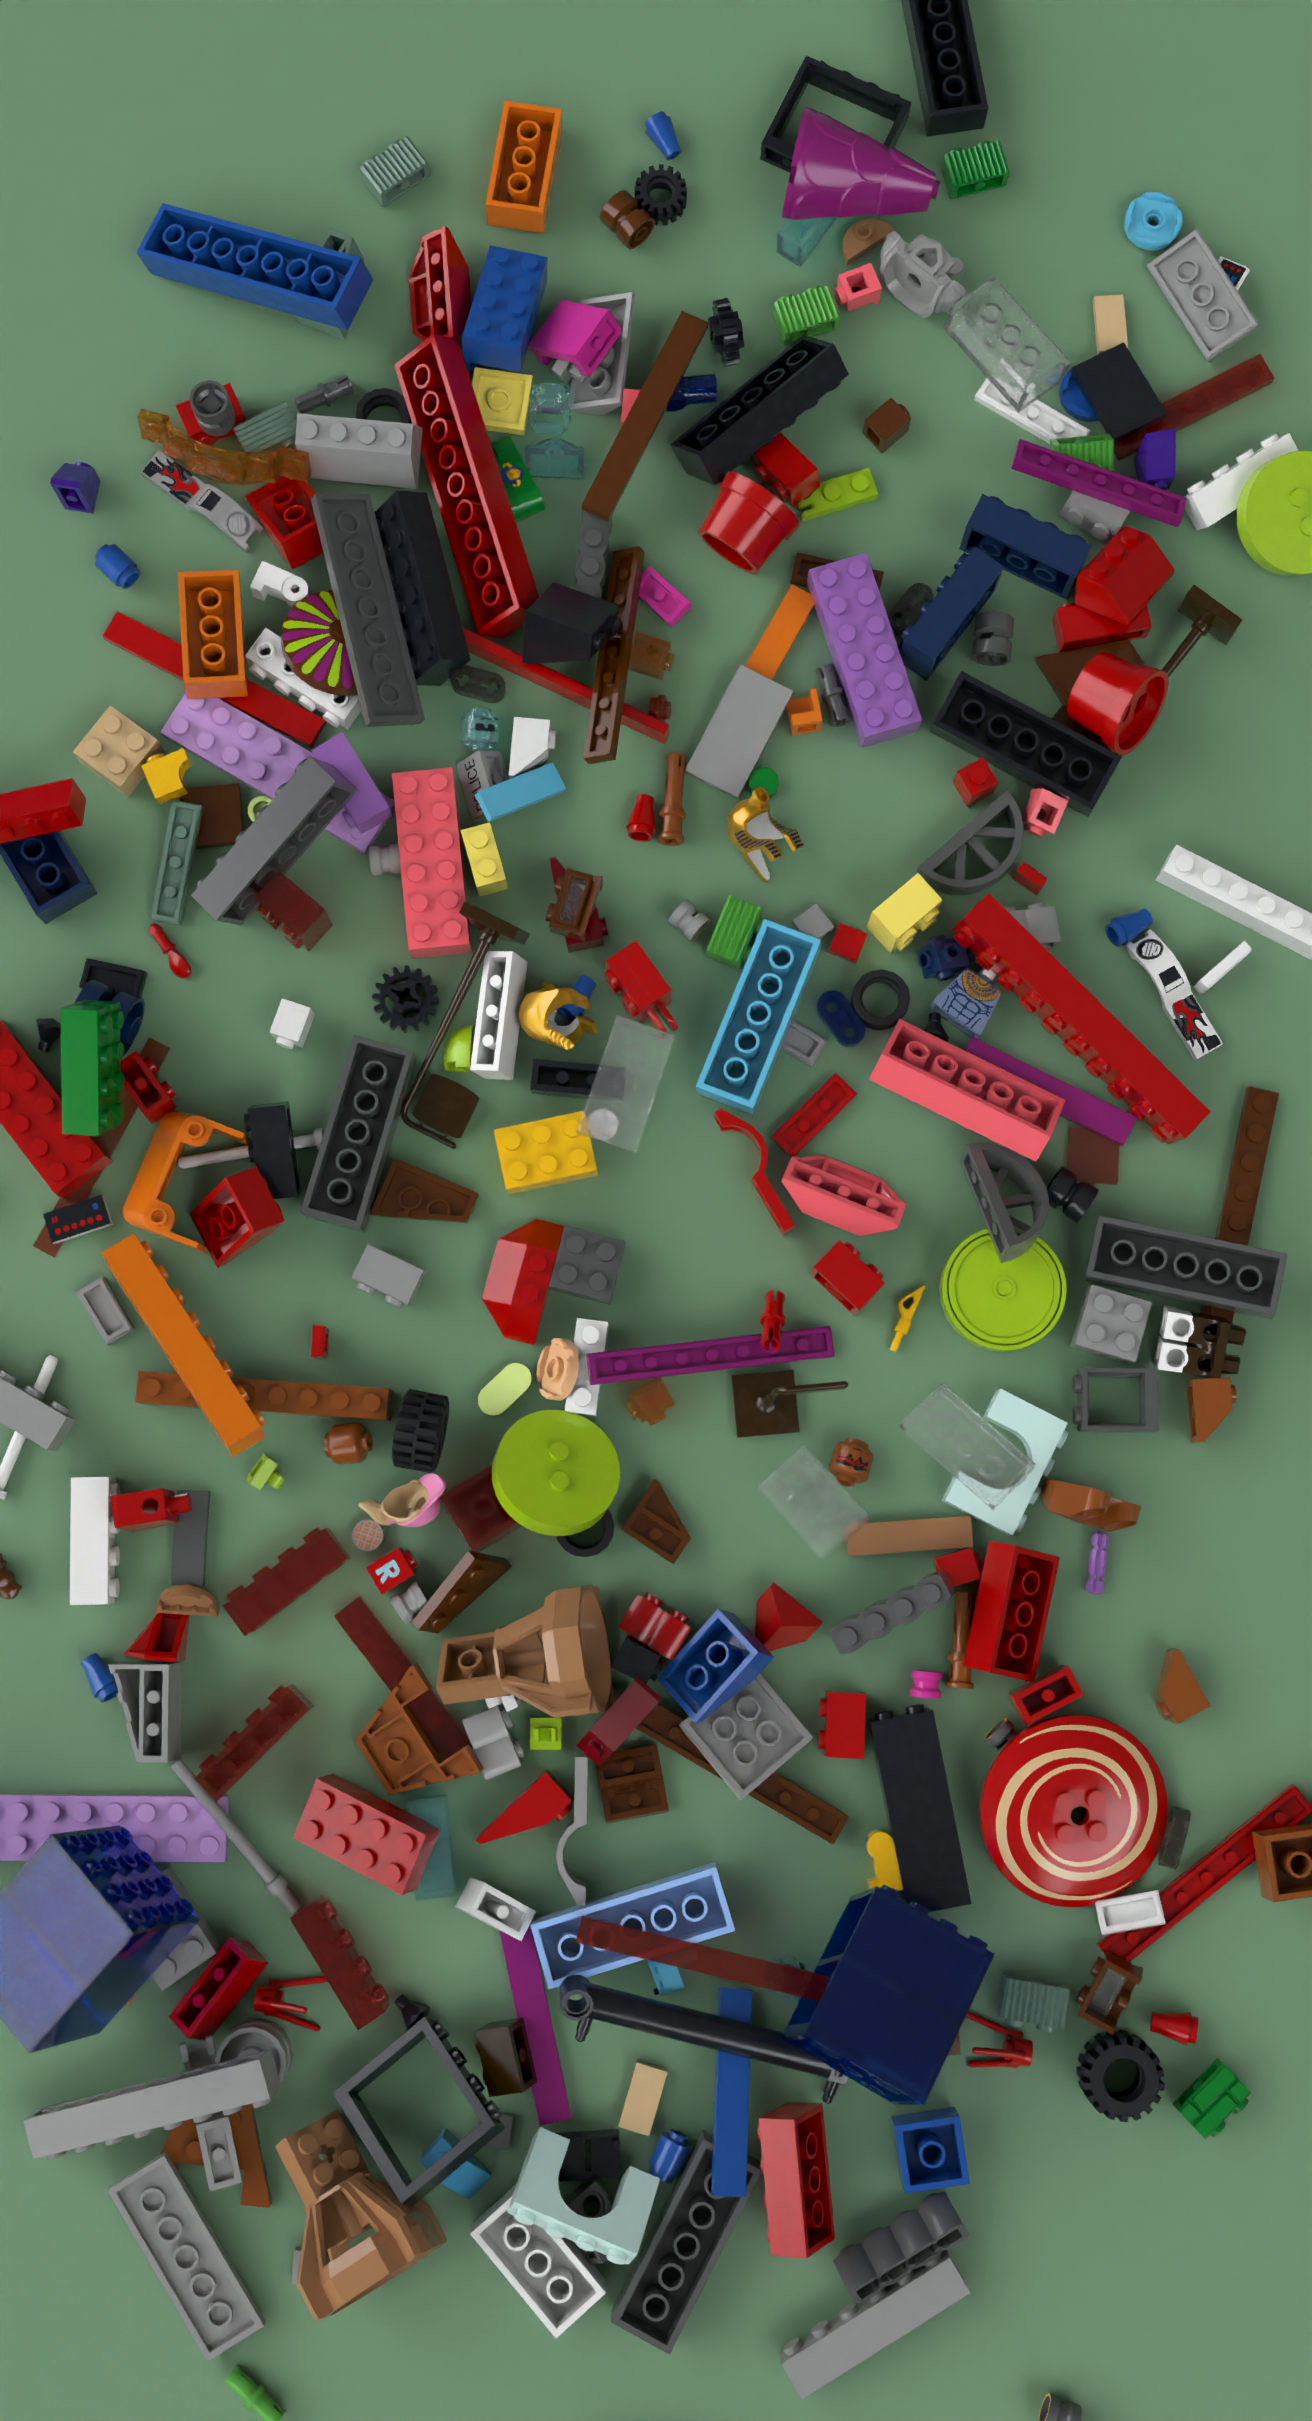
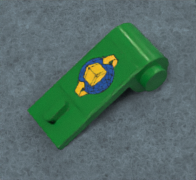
M510 436L493 441L491 446L515 522L544 511L545 505L540 491Z

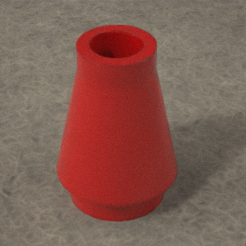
M639 794L636 796V802L626 826L628 836L635 841H650L652 835L656 833L654 798L650 795Z
M1152 2012L1150 2032L1158 2033L1186 2046L1188 2043L1196 2044L1199 2018L1191 2016V2012Z

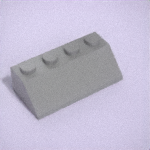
M297 413L295 446L303 478L418 489L422 427L410 423Z

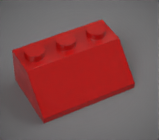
M1124 525L1077 575L1075 604L1128 625L1174 575V568L1151 535Z

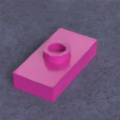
M651 566L642 574L639 599L672 628L692 608L690 601Z

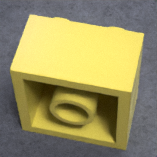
M917 873L872 911L867 928L890 954L897 948L902 951L914 940L913 936L919 929L925 932L936 922V917L940 914L938 909L942 899L923 877Z

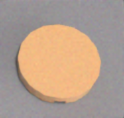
M554 1338L551 1340V1346H545L541 1352L536 1374L537 1381L542 1382L543 1389L539 1388L541 1395L546 1399L562 1401L568 1397L574 1388L578 1376L579 1357L576 1346L572 1341Z

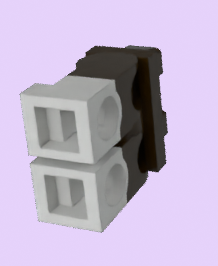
M1164 1305L1159 1331L1161 1336H1158L1154 1364L1158 1370L1221 1378V1373L1238 1374L1240 1357L1238 1355L1226 1354L1227 1343L1243 1346L1246 1335L1244 1327L1230 1323L1226 1317L1194 1313Z

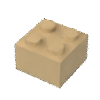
M111 705L73 751L82 765L127 798L145 777L141 765L147 763L146 760L149 757L165 752L155 737Z

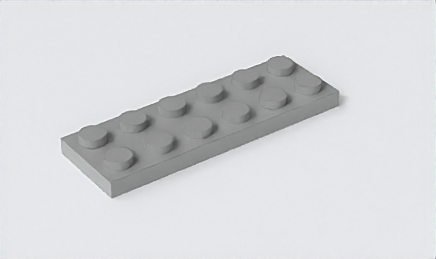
M164 2152L109 2186L107 2191L207 2362L264 2327L266 2320L167 2152Z

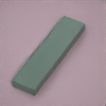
M177 800L171 801L150 914L151 920L182 926L204 808L202 805Z

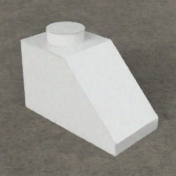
M514 717L509 779L532 771L549 759V748L555 749L556 731L551 730L550 720Z
M471 1877L455 1906L519 1941H522L536 1913L535 1910L485 1882Z

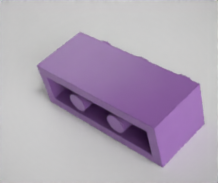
M343 732L311 750L314 758L333 765L358 789L345 804L344 808L346 811L342 812L351 829L356 826L362 835L392 817L388 804Z

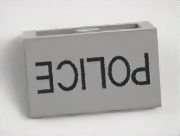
M478 750L457 764L472 821L485 816L475 794L480 790L509 779L501 751Z

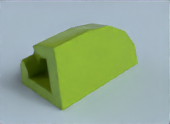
M464 1025L458 1028L446 1040L442 1055V1072L472 1073L470 1066L474 1025Z

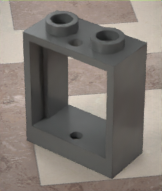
M1082 1367L1077 1369V1375H1073L1072 1389L1073 1393H1077L1078 1406H1073V1424L1078 1425V1432L1159 1431L1158 1368ZM1088 1377L1139 1378L1140 1424L1089 1423Z

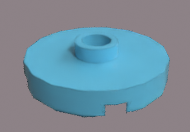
M1146 192L1130 202L1124 216V231L1128 239L1135 246L1147 251H1159L1169 247L1177 239L1183 225V213L1180 207L1178 209L1177 205L1174 204L1175 200L1161 192ZM1148 222H1154L1156 226H1152Z

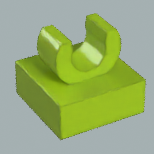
M265 1453L262 1454L246 1478L249 1484L259 1490L262 1489L265 1483L278 1490L285 1479L274 1471L278 1463Z
M530 1717V1750H562V1717Z

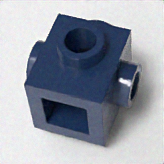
M937 935L927 939V944L917 950L918 962L922 968L924 979L937 977L938 981L954 978L955 974L970 966L966 949L961 947L954 938L945 939L944 935Z

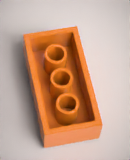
M504 100L485 203L487 225L545 234L563 133L562 109Z
M239 570L178 572L183 683L187 699L248 696L242 589Z

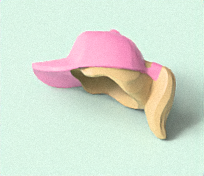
M429 1473L418 1480H411L406 1485L392 1489L382 1503L369 1499L361 1501L358 1506L380 1525L388 1526L397 1523L400 1526L420 1527L430 1523L438 1516L441 1507L439 1497L444 1492L446 1483L439 1475Z

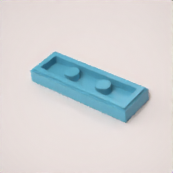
M552 762L480 790L475 794V797L488 822L559 795L566 790V787Z

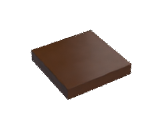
M239 783L186 788L188 794L179 797V801L198 804L204 807L196 849L234 845L236 837L244 830Z

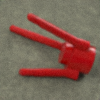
M313 1976L288 1980L269 1979L268 1985L259 1984L257 1987L254 2011L264 2012V2016L276 2017L317 2032L320 2030L319 2025L282 2012V2010L305 2014L308 2009L284 2002L285 1991H280L279 1989L332 1982L335 1980V1976Z
M965 2009L960 2010L962 2016L1010 2037V2040H1004L1002 2049L973 2047L972 2052L974 2054L998 2056L1003 2059L969 2061L968 2066L970 2068H1018L1019 2065L1030 2066L1033 2056L1032 2040L1023 2039V2032L1008 2029Z

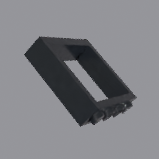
M806 55L761 143L760 160L790 173L795 146L780 138L808 83L894 121L883 144L889 149L895 147L908 121L911 102L901 98L899 94H892L879 88L872 82L860 80L848 71H840L827 65L822 60L818 61Z
M425 2016L333 2092L401 2204L414 2206L505 2129L500 2121L502 2117L498 2111L500 2109L492 2100L487 2101L482 2093L485 2089L484 2085L474 2073L470 2075L464 2066L467 2063L465 2056L458 2047L455 2046L453 2048L447 2040V2037L450 2036L448 2030L443 2028L439 2020L434 2021ZM426 2037L482 2124L412 2181L358 2093Z

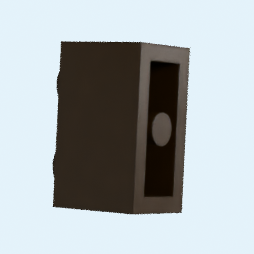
M523 2017L490 2022L475 2031V2046L480 2054L483 2067V2081L487 2086L489 2097L522 2093L537 2083Z

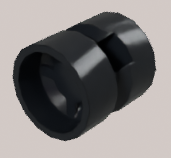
M1062 1166L1046 1188L1049 1206L1054 1209L1063 1206L1065 1216L1077 1223L1095 1199L1099 1189L1088 1182L1076 1183L1077 1175Z

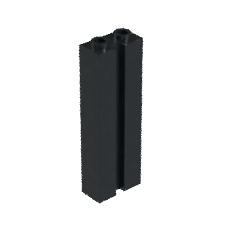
M924 1704L905 1707L906 1713L894 1716L893 1710L874 1713L875 1719L868 1720L890 1836L894 1841L903 1886L901 1892L904 1908L908 1916L972 1904L934 1712L930 1708L925 1709Z

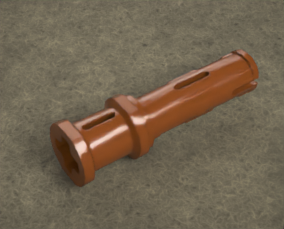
M671 752L666 757L664 807L659 811L661 834L657 836V842L667 846H679L684 843L682 820L686 818V812L682 808L686 755Z
M956 1591L954 1594L952 1652H949V1655H947V1660L950 1661V1672L946 1687L974 1689V1684L971 1683L972 1668L963 1666L973 1619L975 1593Z

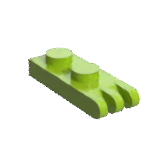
M865 468L820 482V487L807 496V499L798 503L797 506L800 511L806 510L801 513L803 521H808L878 499V491L870 469Z

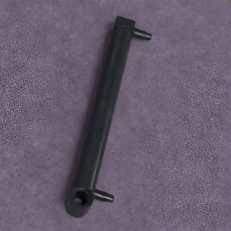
M574 1974L568 1976L560 1985V2007L562 2013L567 2018L579 2020L575 2036L579 2042L585 2041L594 2019L825 2077L827 2081L823 2090L822 2100L827 2104L832 2102L839 2084H847L854 2063L850 2046L834 2042L829 2044L592 1984L582 1975ZM575 1994L583 1996L579 2000L569 1999V1997Z

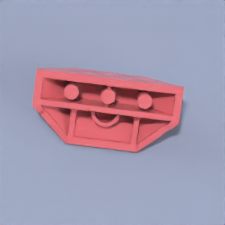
M826 1155L803 1158L799 1156L791 1157L781 1181L802 1213L858 1236L897 1229L906 1207V1203L898 1198L895 1191L882 1178Z

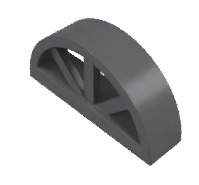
M1006 790L922 863L917 868L915 875L919 873L933 890L949 895L979 893L1000 881L1009 871L1017 857L1023 839L1022 815L1011 793ZM1005 813L1010 828L989 827ZM976 837L1011 839V847L1006 860L1000 864ZM967 845L992 870L991 873L980 878L964 880ZM956 856L955 879L936 873Z
M969 1143L960 1160L1001 1263L1011 1261L1023 1255L1032 1247L1047 1218L1049 1197L1045 1183L1036 1169L1015 1152L993 1144ZM990 1170L998 1172L995 1178H993ZM1008 1177L1021 1188L1025 1195L1002 1198L999 1188L1005 1178ZM1031 1205L1033 1226L1030 1227L1010 1216L1006 1209Z

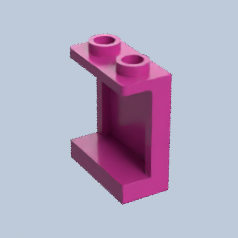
M561 299L528 346L541 364L548 365L553 358L571 362L581 375L590 377L623 330L608 309Z

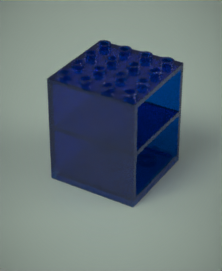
M120 1825L51 1834L0 1892V2018L28 2053L99 2034L200 1921L193 1912L192 1904L179 1896L173 1889V1882L156 1869L153 1865L152 1857L147 1852L140 1850L133 1841V1835Z
M882 1885L881 1888L876 1886L850 1897L781 2039L894 2105H925L995 1954L986 1949L988 1944L981 1939L971 1935L969 1938H966L957 1932L959 1928L955 1924L942 1918L940 1921H937L928 1916L929 1910L916 1902H911L909 1905L899 1899L900 1893L886 1885Z

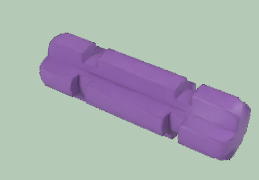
M1093 1532L1091 1536L1093 1549H1090L1087 1574L1090 1575V1578L1086 1581V1592L1102 1594L1104 1592L1105 1581H1102L1103 1576H1106L1108 1558L1106 1547H1109L1110 1536L1107 1533Z

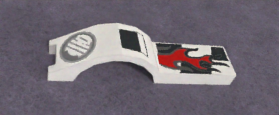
M1150 929L1144 933L1146 937L1134 944L1130 942L1124 947L1130 957L1140 963L1152 978L1162 1000V1009L1194 1061L1223 1045V1042L1192 994L1187 976L1172 951Z

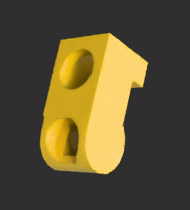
M883 1830L871 1831L865 1840V1847L872 1856L875 1872L874 1878L867 1879L870 1894L876 1895L903 1890L893 1838Z

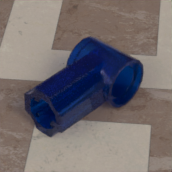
M715 374L683 376L666 411H679L690 404L717 402Z

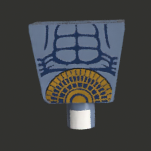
M966 968L933 1000L929 1009L940 1013L943 1019L968 1037L978 1040L1001 996V992L992 986L998 976L991 969L988 971L982 968L977 975Z

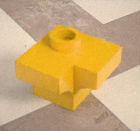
M184 748L165 756L163 753L153 755L146 760L147 763L141 765L152 793L160 805L188 794L183 777L185 771L192 766V763Z

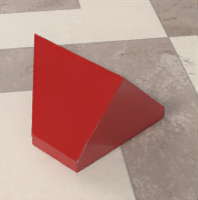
M774 1582L757 1600L755 1637L768 1651L807 1641L823 1623Z
M157 1613L123 1655L144 1660L167 1662L185 1660L190 1615Z

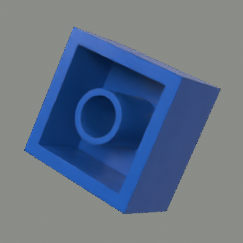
M955 2107L891 2116L900 2180L905 2194L970 2184L960 2116Z

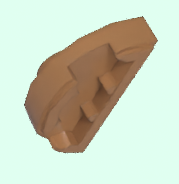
M864 218L853 223L847 229L842 241V256L846 265L884 242L885 237L890 232L895 231V229L888 222L878 218Z
M186 1584L165 1589L158 1597L155 1613L218 1617L220 1608L217 1600L209 1592L200 1587Z

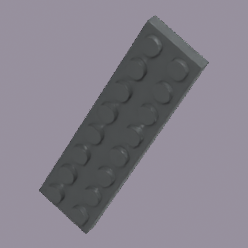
M315 494L311 498V503L365 726L421 724L425 717L370 494Z

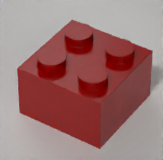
M839 1240L812 1268L809 1274L855 1316L885 1282L881 1280L883 1274L873 1264L869 1263L866 1266L858 1258L861 1254L851 1243L846 1242L843 1244Z

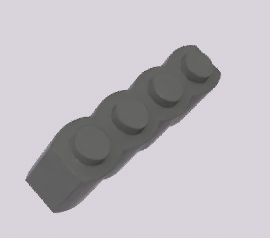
M582 510L583 527L578 540L579 557L575 565L576 584L573 589L602 599L606 585L605 566L609 558L612 516L608 522Z
M946 1571L932 1572L916 1585L901 1588L889 1599L871 1604L861 1614H853L846 1617L829 1634L840 1654L852 1653L860 1649L869 1640L887 1635L897 1625H904L914 1621L924 1611L934 1610L943 1606L955 1594L956 1589Z
M945 2192L933 2193L928 2195L917 2209L899 2213L889 2226L873 2229L862 2243L844 2247L833 2262L850 2296L856 2304H859L874 2297L885 2286L903 2279L913 2269L927 2264L938 2256L940 2252L956 2246L969 2233Z

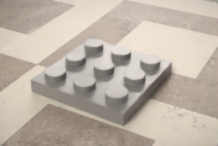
M761 1674L699 1724H696L690 1716L679 1724V1727L740 1801L813 1739L812 1735Z

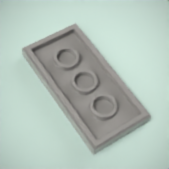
M1198 229L1192 231L1146 265L1208 363L1260 327Z
M740 664L691 757L685 773L739 799L793 695V690Z

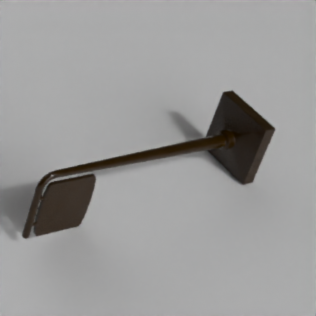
M1193 585L1188 591L1178 610L1193 621L1191 625L1192 630L1163 667L1162 671L1167 673L1168 678L1201 636L1205 637L1209 633L1227 645L1243 619L1196 585ZM1061 706L1052 717L1056 722L1100 745L1102 742V738L1068 716L1067 706Z
M465 901L459 913L481 931L478 936L480 941L401 1110V1116L406 1125L452 1149L456 1148V1144L448 1140L447 1137H462L480 1100L474 1092L453 1080L432 1074L412 1112L413 1116L421 1121L420 1125L408 1118L407 1110L490 946L495 945L497 939L525 945L530 933ZM425 1124L433 1128L434 1130H437L445 1134V1137H442L424 1128L423 1125Z
M794 1370L732 1375L737 1438L799 1433L796 1394L844 1390L848 1387V1383L841 1381L795 1385Z

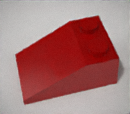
M296 468L245 496L246 501L278 552L292 570L324 553L311 503V498L316 493Z
M257 1166L225 1177L189 1214L217 1268L273 1233L285 1221L280 1206L274 1201L268 1189L267 1181L261 1176Z

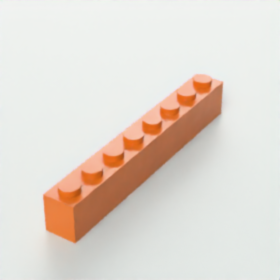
M132 1234L102 1251L101 1253L106 1265L232 1458L264 1439L265 1434L262 1426L266 1424L265 1420L257 1408L251 1411L246 1401L250 1399L240 1383L236 1386L230 1379L233 1376V1372L224 1359L218 1361L214 1355L217 1348L208 1335L202 1337L198 1331L201 1327L200 1322L193 1311L187 1313L182 1305L186 1302L177 1287L171 1290L167 1284L170 1278L161 1264L155 1266L151 1260L154 1257V1253L146 1241L140 1243L136 1235Z

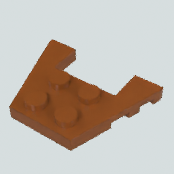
M418 1663L406 1671L405 1676L389 1694L390 1696L355 1740L388 1795L425 1787L441 1781L454 1780L462 1776L475 1775L484 1769L469 1744L442 1761L408 1708L407 1704L432 1688Z
M248 2104L242 2106L243 2108L240 2111L229 2115L239 2167L244 2170L240 2205L270 2208L272 2197L268 2188L265 2163H263L261 2142L253 2105ZM193 2119L185 2120L181 2126L171 2129L161 2154L164 2152L168 2153L177 2170L179 2163L204 2166L196 2123L193 2122Z

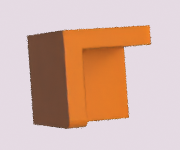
M810 688L809 696L790 699L786 711L791 736L821 731L823 720L817 689Z

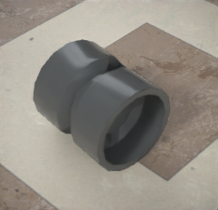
M208 380L197 384L191 391L189 399L199 427L203 432L211 436H221L228 433L234 426L236 417L227 390L216 381Z
M996 611L983 612L976 615L974 635L977 638L973 642V661L988 666H1000L1010 662L1012 643L1009 639L1013 636L1014 618L1011 615Z

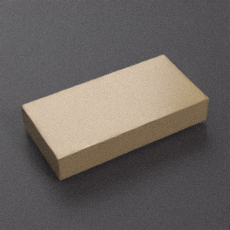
M1123 294L1094 296L1092 303L1097 355L1123 342L1128 348Z
M639 2060L636 2061L618 2127L646 2136L650 2135L668 2069Z

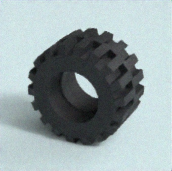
M409 1389L404 1395L398 1413L392 1446V1460L395 1467L433 1473L437 1468L444 1445L449 1417V1401L447 1396Z
M1119 2030V2033L1114 2032L1113 2035L1106 2032V2036L1103 2037L1100 2033L1093 2036L1096 2041L1093 2044L1087 2042L1083 2046L1086 2052L1085 2054H1079L1078 2061L1081 2065L1076 2067V2073L1080 2078L1078 2083L1085 2097L1100 2114L1104 2113L1111 2120L1117 2117L1121 2122H1128V2117H1132L1136 2121L1141 2119L1140 2113L1142 2111H1145L1147 2114L1153 2111L1150 2105L1153 2101L1156 2104L1159 2103L1161 2097L1158 2095V2091H1164L1165 2085L1161 2080V2077H1164V2071L1159 2065L1160 2060L1158 2056L1135 2034L1130 2035L1124 2030ZM1121 2058L1133 2060L1137 2068L1133 2084L1121 2092L1107 2090L1104 2086L1103 2078L1109 2064Z

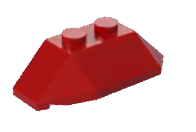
M443 226L422 236L419 244L421 248L415 257L409 276L412 333L422 341L432 334L457 339L464 332L472 306L469 267L449 228Z
M535 1219L498 1239L482 1300L504 1338L535 1346L550 1290L549 1283L565 1226Z

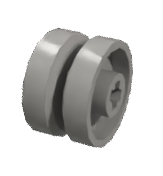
M262 2018L246 2020L236 2026L218 2048L214 2063L271 2049L281 2083L290 2070L293 2058L291 2041L285 2030L273 2021Z

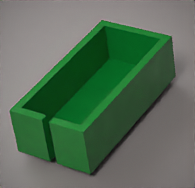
M82 1000L74 1003V1005L71 1004L60 1008L62 1134L100 1136L121 1125L125 1113L124 1105L121 1103L124 1075L120 1073V1060H122L124 1055V1045L120 1042V1029L123 1027L124 1015L120 1011V1002Z

